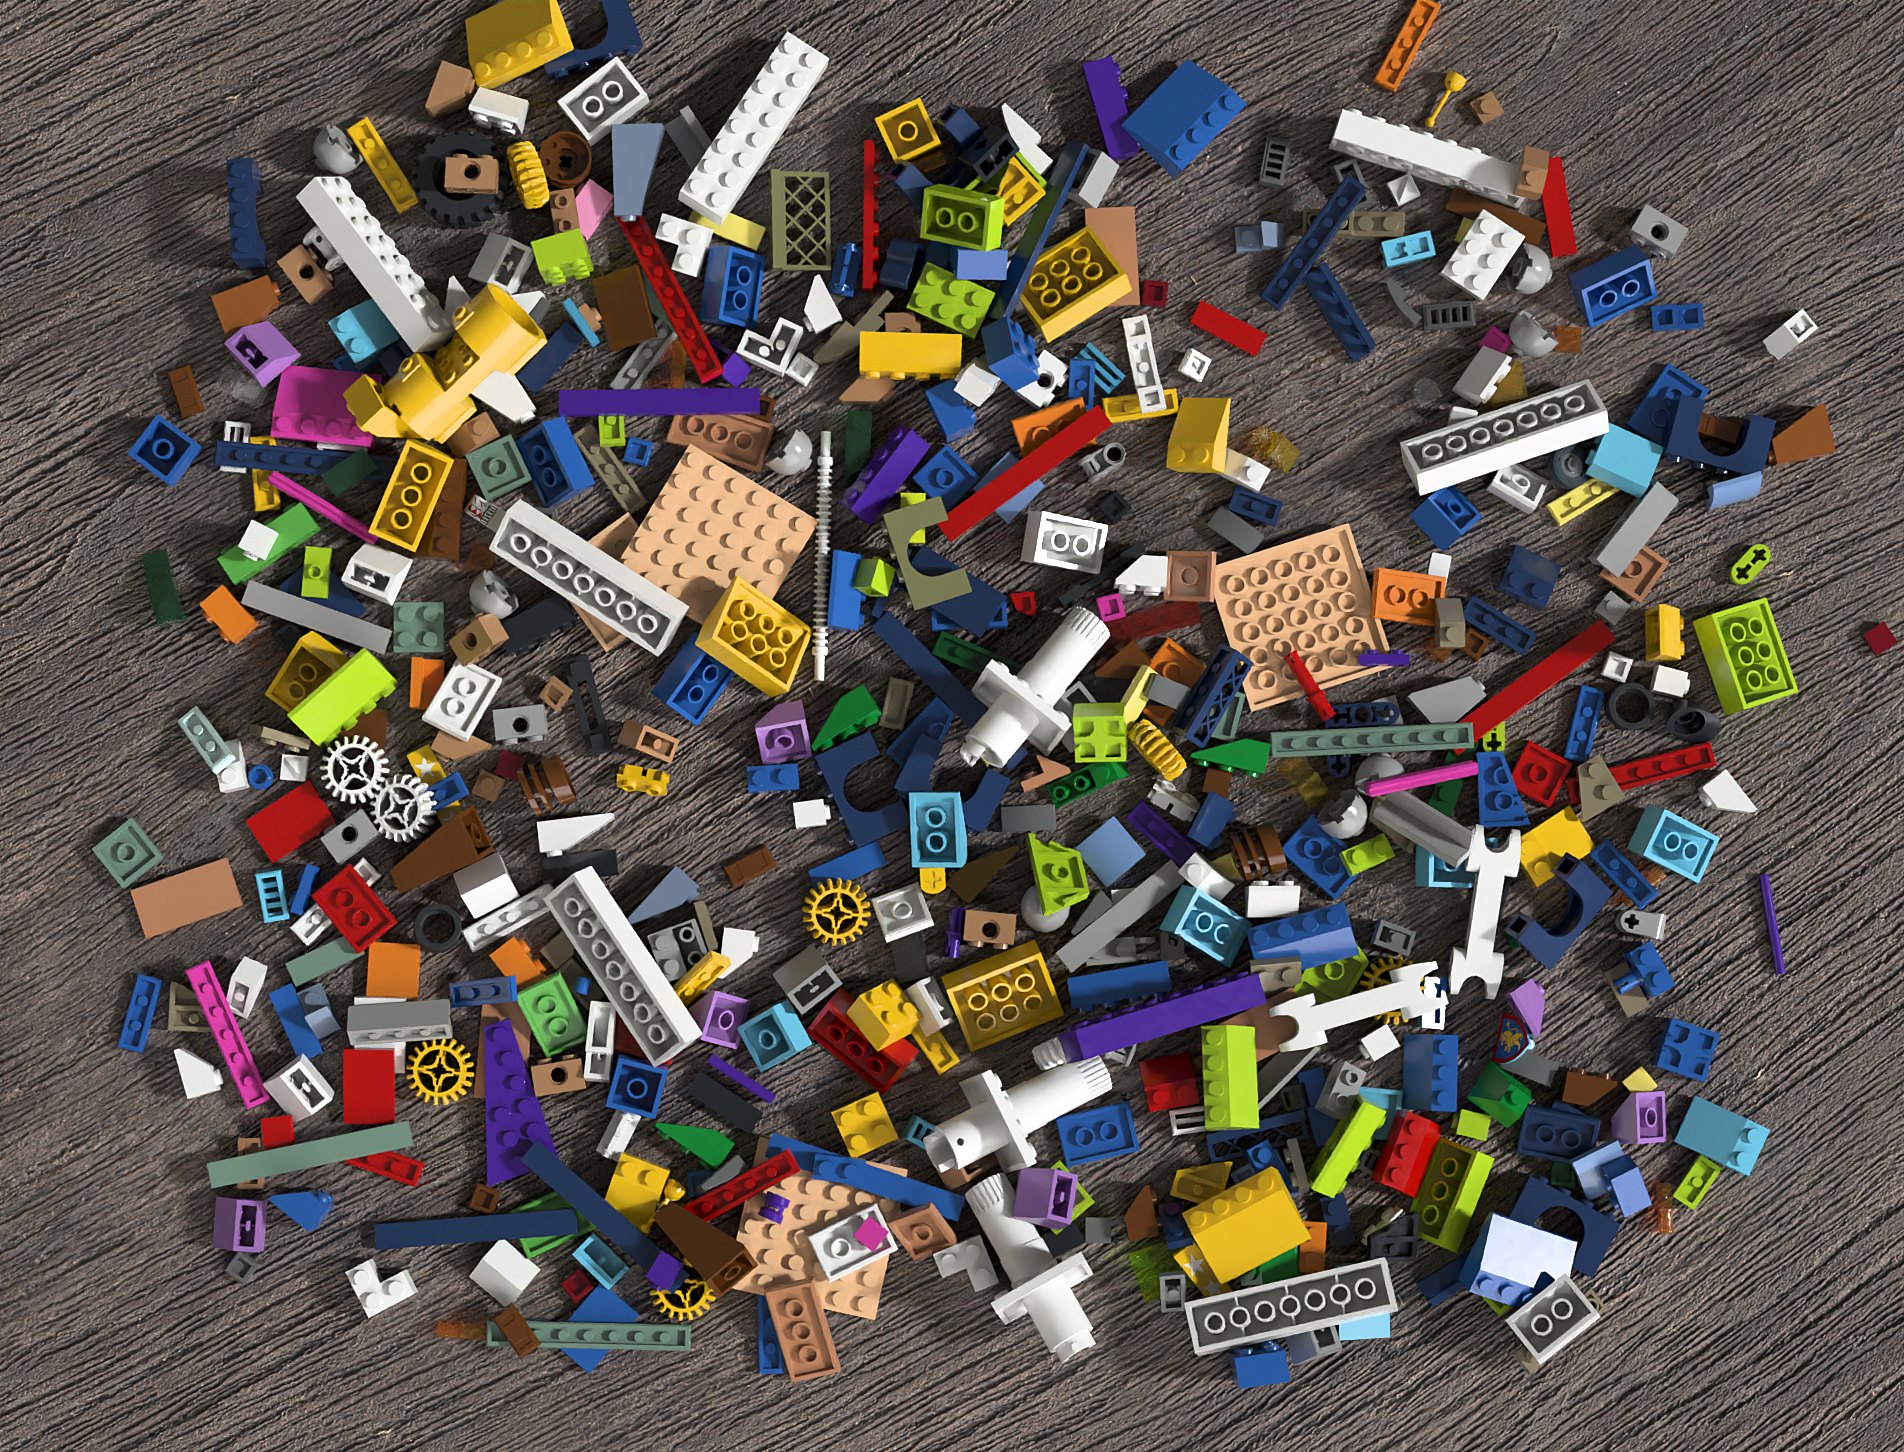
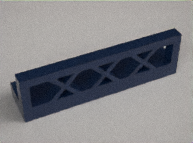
M1321 263L1316 270L1307 274L1302 282L1353 364L1374 352L1377 345L1327 263Z
M1220 643L1171 725L1170 730L1188 739L1199 748L1204 749L1254 663L1236 649ZM1238 660L1242 661L1244 664L1238 673H1234V667ZM1225 683H1228L1229 689L1226 694L1222 695L1221 689ZM1216 704L1215 713L1209 717V709L1212 705ZM1203 726V733L1198 740L1194 735L1198 728Z
M1304 1109L1259 1119V1129L1222 1130L1204 1134L1211 1163L1214 1164L1244 1156V1151L1248 1149L1243 1150L1235 1145L1239 1137L1244 1135L1253 1137L1255 1139L1251 1145L1253 1147L1258 1141H1263L1260 1137L1263 1131L1273 1128L1280 1132L1276 1140L1270 1143L1272 1148L1286 1145L1289 1139L1297 1138V1141L1310 1138L1305 1122ZM1299 1121L1303 1134L1292 1137L1284 1131L1289 1123ZM1284 1125L1281 1130L1277 1128L1278 1126ZM1259 1132L1257 1136L1252 1133ZM1282 1134L1288 1137L1287 1139L1280 1140ZM1235 1138L1233 1143L1228 1141L1229 1139ZM1224 1141L1231 1145L1226 1155L1215 1157L1212 1144ZM1233 1148L1240 1150L1238 1152L1231 1153Z
M1472 1249L1416 1283L1430 1306L1434 1307L1465 1287L1458 1279V1276Z

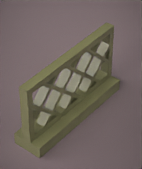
M771 169L768 174L770 273H780L781 271L830 272L829 172H799ZM785 178H795L801 186L792 194L785 187ZM813 178H823V189L818 194L807 185ZM803 188L814 197L806 206L795 197ZM785 193L789 196V198L786 201ZM823 193H824V201L820 198V196H821ZM791 200L802 209L794 218L786 212V205ZM816 200L824 207V213L818 219L808 210ZM804 212L814 221L806 231L796 222ZM792 224L802 233L794 243L786 236V230ZM816 225L824 231V238L819 243L808 234ZM804 237L815 246L807 256L796 246ZM786 242L790 245V247L787 250ZM824 242H825V250L821 247V245H822ZM792 249L803 258L798 265H787V254ZM818 249L825 256V265H815L809 257Z

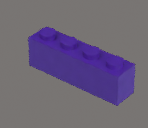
M1112 56L1084 63L1082 65V73L1106 155L1115 162L1138 156L1141 146L1121 127L1133 113L1131 109L1127 110L1125 104L1128 96L1125 86H1120L1118 77H1121L1118 62L1113 63Z
M899 423L890 432L889 438L882 447L875 452L869 464L861 470L854 484L845 491L839 503L859 520L871 525L930 448V445L912 429Z

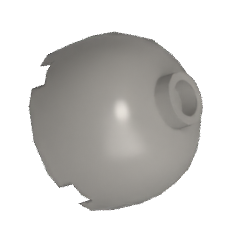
M327 124L319 132L313 144L314 155L317 158L315 163L324 172L329 170L334 174L349 173L363 161V157L359 150L356 153L352 150L350 145L354 144L353 141L336 126L330 129V124Z
M1523 243L1524 246L1520 245L1510 259L1508 267H1513L1511 278L1506 276V285L1509 291L1520 294L1536 293L1545 283L1550 281L1552 269H1550L1548 256L1541 248Z
M1522 309L1510 324L1509 337L1514 343L1511 348L1521 357L1524 354L1533 358L1547 355L1555 348L1559 341L1539 320H1531L1532 315Z
M792 425L784 432L787 436L781 441L777 439L765 457V461H767L765 465L776 473L786 476L795 474L799 470L804 472L812 462L810 459L812 443L809 437L797 425Z
M486 570L480 573L472 582L469 590V597L472 603L471 609L476 615L479 613L484 615L491 613L496 615L498 620L503 619L519 607V602L515 594L510 596L505 588L509 587L508 584L490 570L487 573Z
M1378 753L1376 756L1365 759L1360 764L1356 773L1355 786L1357 785V790L1360 793L1366 795L1365 784L1367 782L1405 775L1403 766L1397 760L1391 758L1389 754Z
M1347 789L1339 793L1341 798L1335 803L1333 799L1327 802L1317 818L1321 822L1318 825L1327 834L1339 839L1358 836L1365 828L1364 824L1368 815L1367 805L1354 789Z
M1036 884L1026 891L1020 906L1022 918L1027 926L1035 931L1044 933L1055 931L1063 926L1069 917L1071 908L1069 906L1049 916H1043Z

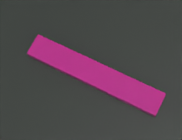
M209 960L185 970L246 1109L271 1099L267 1089L262 1085L263 1080Z

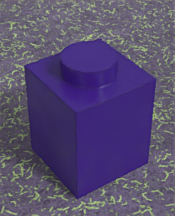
M661 1250L646 1275V1278L650 1280L648 1284L660 1292L663 1288L669 1290L684 1267L685 1262L666 1250Z

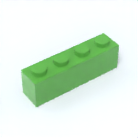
M296 502L292 503L283 510L284 514L278 518L271 517L262 524L279 533L266 560L258 557L257 561H254L242 555L245 550L238 547V545L235 547L230 545L221 551V556L217 560L235 585H241L321 531L304 504L301 502L299 504H296Z

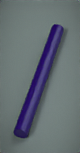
M1758 875L1775 975L1783 974L1786 972L1769 875Z

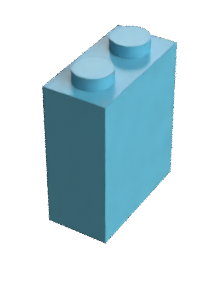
M1608 423L1609 432L1595 436L1593 443L1597 444L1595 450L1591 449L1585 463L1588 464V468L1585 474L1641 498L1650 484L1664 447Z

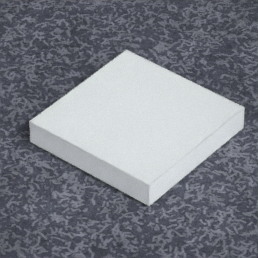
M918 882L871 899L886 942L934 925Z

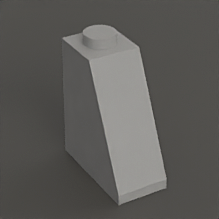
M1469 676L1411 693L1405 699L1428 725L1450 724L1459 720L1482 700L1486 694L1484 693V685L1477 678L1472 679Z

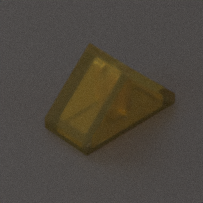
M1516 359L1511 365L1510 371L1487 401V406L1492 407L1523 401L1528 397L1522 365L1519 360Z
M1259 425L1246 447L1285 473H1288L1301 454L1284 435Z
M1294 757L1279 770L1310 809L1330 794L1318 773L1301 757Z

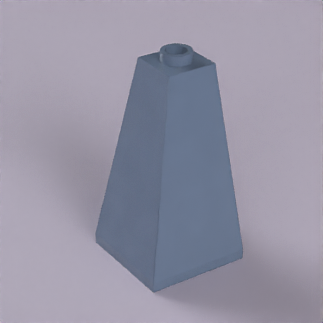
M662 123L612 124L614 215L621 217V221H636L637 216H642L665 135V127Z

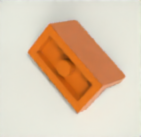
M412 657L410 708L424 710L428 708L444 681V660Z

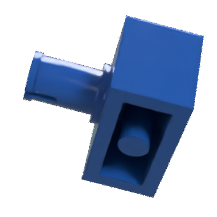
M1651 941L1643 942L1622 954L1631 971L1613 980L1614 987L1622 985L1616 989L1620 995L1639 984L1646 998L1656 997L1676 985Z

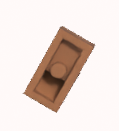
M1036 754L1035 756L1042 774L1038 775L1037 771L1023 776L1025 781L1020 782L1023 793L1064 777L1070 774L1071 771L1064 765Z

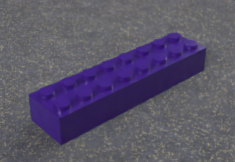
M1248 971L1067 1026L1065 1027L1066 1032L1058 1034L1066 1062L1069 1064L1267 1003L1259 975L1249 976Z

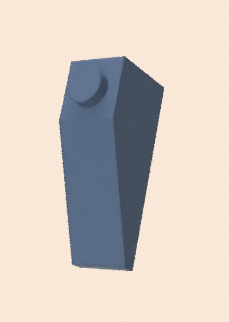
M675 866L627 920L630 925L680 907L686 902L690 905L700 894L697 891L700 886L683 870Z

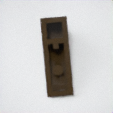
M1015 845L964 864L960 869L954 867L946 876L949 880L946 885L965 903L969 904L1020 848Z

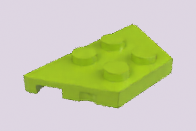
M1028 833L1026 843L1043 916H1049L1087 899L1090 891L1081 853L1071 848L1062 847L1053 841H1050L1049 844L1035 839V834Z
M1357 941L1359 955L1305 969L1302 972V982L1293 987L1296 996L1300 997L1313 993L1316 1003H1325L1349 996L1369 964Z

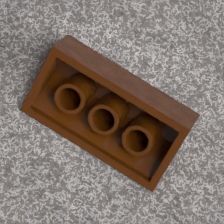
M452 458L454 459L452 467L416 552L410 550V559L460 562L469 465L465 459Z

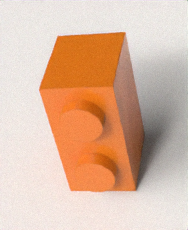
M224 585L217 588L199 604L204 609L201 614L210 624L215 622L220 627V630L217 632L227 643L231 640L233 643L238 644L259 625Z
M513 937L489 956L504 976H516L517 990L546 977L543 973L546 971V968L538 958L532 959L528 953L531 949L523 938L518 940L516 937Z
M1302 1219L1311 1239L1297 1246L1300 1272H1322L1325 1267L1327 1222Z

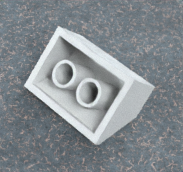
M1564 1273L1505 1321L1541 1365L1598 1320L1600 1315L1570 1277Z

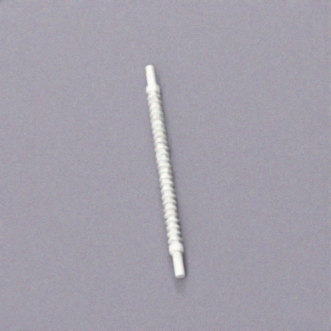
M821 431V451L817 459V465L820 466V469H817V472L820 473V476H817V479L820 480V483H817V486L820 487L817 493L820 496L816 498L819 501V504L816 505L819 508V511L816 512L819 515V518L816 519L819 522L816 529L819 531L815 534L818 536V540H815V543H818V547H815V550L818 551V554H815V557L818 558L815 564L818 567L814 569L817 572V575L814 576L817 579V582L814 583L817 586V589L814 590V593H817L814 600L817 602L813 605L816 607V611L813 612L816 615V618L813 619L816 622V625L813 626L816 629L813 636L816 638L812 641L815 643V646L812 647V655H815L814 681H824L825 656L828 654V648L825 646V643H828L825 640V636H828V633L825 632V629H828V626L825 625L828 619L825 616L828 615L826 608L829 607L826 604V601L829 600L826 597V594L829 593V590H826V587L829 586L827 579L830 578L827 576V572L830 571L827 568V565L830 564L827 561V558L830 557L827 554V551H830V547L827 545L831 542L828 540V537L831 536L828 533V530L831 529V526H828V523L831 522V519L828 518L831 512L828 509L832 507L829 504V501L832 500L829 497V494L832 493L829 490V487L832 486L829 483V480H832V476L829 474L832 473L830 466L833 465V458L830 457L831 432Z

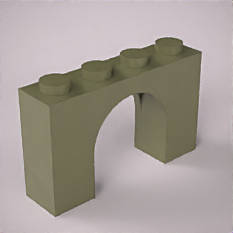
M941 496L882 515L883 520L879 521L883 535H889L891 544L887 545L891 559H897L899 568L895 569L899 583H905L907 592L903 593L907 607L912 606L915 611L972 592L965 568L940 576L930 577L917 572L908 560L907 547L911 537L923 528L948 520Z

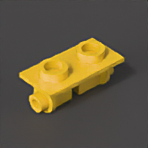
M628 764L619 767L617 787L629 792L635 790L646 792L651 796L667 795V784L670 774H665V771L648 768L646 776H642L643 767Z

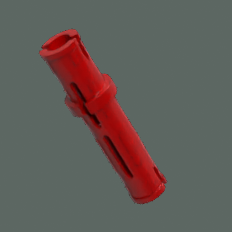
M1297 650L1283 657V660H1285L1307 695V702L1309 704L1312 703L1322 722L1335 715L1336 712H1334L1324 696L1326 694L1323 689L1320 690Z

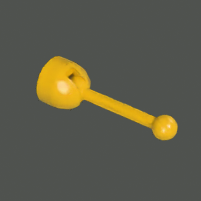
M1451 70L1448 72L1444 81L1447 90L1430 118L1425 120L1426 127L1434 126V119L1450 93L1457 92L1464 86L1467 80L1463 76Z
M670 1179L664 1188L666 1198L658 1209L663 1205H667L669 1201H678L685 1194L686 1189L677 1181ZM651 1217L646 1224L641 1226L640 1231L643 1234L650 1232L654 1219Z

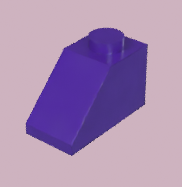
M708 337L707 339L725 372L719 375V377L737 388L746 379L752 368L735 352Z

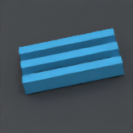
M569 298L562 304L564 309L590 346L595 347L600 343L598 337L572 300Z
M1089 342L1075 358L1093 359L1087 354L1090 351L1118 377L1115 380L1095 361V369L1111 385L1108 387L1096 375L1094 382L1109 395L1126 376Z

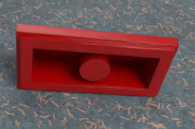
M292 1115L261 1119L264 1151L295 1145Z

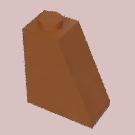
M266 275L211 296L227 340L242 327L260 323L280 304L278 295H281V290L276 280L272 281Z
M1825 403L1819 404L1771 439L1766 460L1771 462L1772 467L1824 457L1836 452Z

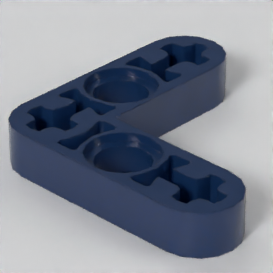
M1390 702L1333 705L1331 707L1334 712L1338 710L1341 714H1349L1347 709L1351 708L1350 718L1352 723H1348L1349 718H1341L1339 723L1336 724V720L1330 717L1325 720L1326 730L1391 725L1398 720L1399 710L1396 705ZM1388 706L1389 710L1394 712L1387 721L1384 716H1376L1377 721L1373 722L1374 711L1372 707H1376V712H1383L1385 707ZM1360 708H1366L1369 712V717L1365 722H1359L1356 719V712ZM1352 754L1341 755V762L1346 764V768L1342 769L1340 774L1338 770L1334 769V765L1338 764V756L1327 755V765L1330 774L1337 778L1348 776L1352 770Z

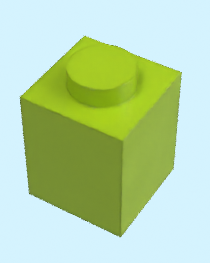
M874 556L872 559H861L853 587L870 597H887L896 568L887 564V560L881 557Z
M1458 1108V1112L1452 1115L1450 1127L1454 1128L1453 1133L1486 1141L1491 1116Z

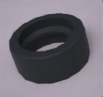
M1635 682L1624 683L1614 688L1607 696L1605 703L1606 715L1609 721L1619 729L1625 731L1637 730L1647 725L1653 718L1655 699L1650 690L1645 686ZM1625 692L1637 693L1644 701V713L1635 721L1623 720L1616 712V701Z
M442 903L423 907L417 913L413 923L415 940L421 948L431 953H444L451 950L458 943L461 935V920L458 913L450 906ZM433 914L446 916L452 924L450 937L441 943L429 941L422 932L424 921Z

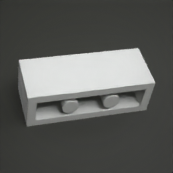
M986 353L979 358L974 357L971 363L969 362L965 368L961 369L955 378L958 384L954 391L979 407L997 390L1002 379L988 367Z

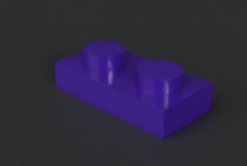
M1363 650V654L1357 655V666L1407 667L1410 664V654H1403V650H1388V654H1378V650Z

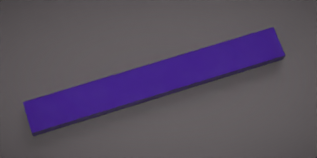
M760 388L559 390V417L760 414Z

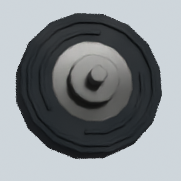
M1572 444L1554 450L1549 454L1547 471L1555 485L1564 489H1573L1581 486L1588 479L1589 475L1585 474L1588 468V464L1585 463L1587 454L1584 450Z

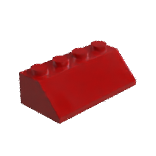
M840 987L808 1027L806 1033L884 1095L919 1050L907 1040L901 1038L887 1047L876 1051L846 1013L856 999Z

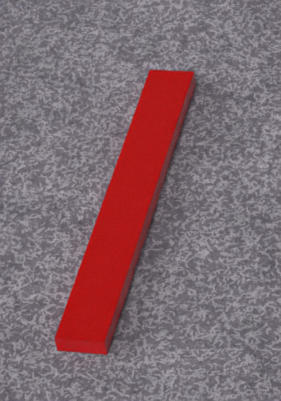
M643 214L642 216H637L636 221H621V217H616L702 384L725 373Z
M1097 404L947 513L948 520L937 525L949 542H953L1113 424Z
M1599 619L1458 723L1473 722L1474 743L1614 642L1616 637ZM1451 749V750L1453 751V753H1454L1456 756H1458L1460 753H1462V752H1463L1464 750H1466V749Z

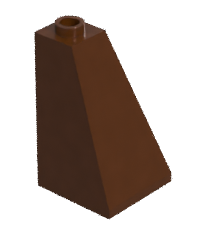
M474 804L453 816L390 870L392 884L395 888H398L400 894L475 863L494 851Z
M673 1201L668 1205L660 1207L656 1215L652 1217L718 1298H721L758 1266L755 1259L741 1242Z

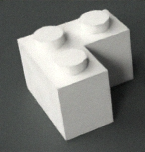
M662 213L655 237L679 245L672 269L694 277L700 276L714 229Z
M780 317L770 339L746 329L736 354L745 361L783 377L804 333L803 327Z
M980 1233L961 1240L952 1247L933 1253L942 1278L966 1269L975 1292L999 1283Z
M373 1258L345 1272L368 1318L418 1292L407 1269L384 1281Z

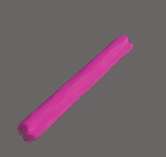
M273 471L268 478L269 484L369 544L374 545L378 541V536L369 533V526L279 472Z
M1471 760L1367 782L1365 784V793L1370 797L1476 775L1478 773V764Z

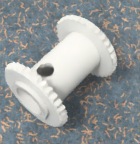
M317 225L304 237V245L313 243L326 257L328 262L325 269L327 271H332L345 262Z

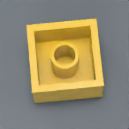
M920 97L875 118L895 164L900 159L909 162L942 146Z
M893 978L860 995L846 1012L876 1051L911 1034L924 1018Z
M878 1091L831 1112L851 1157H858L899 1138Z

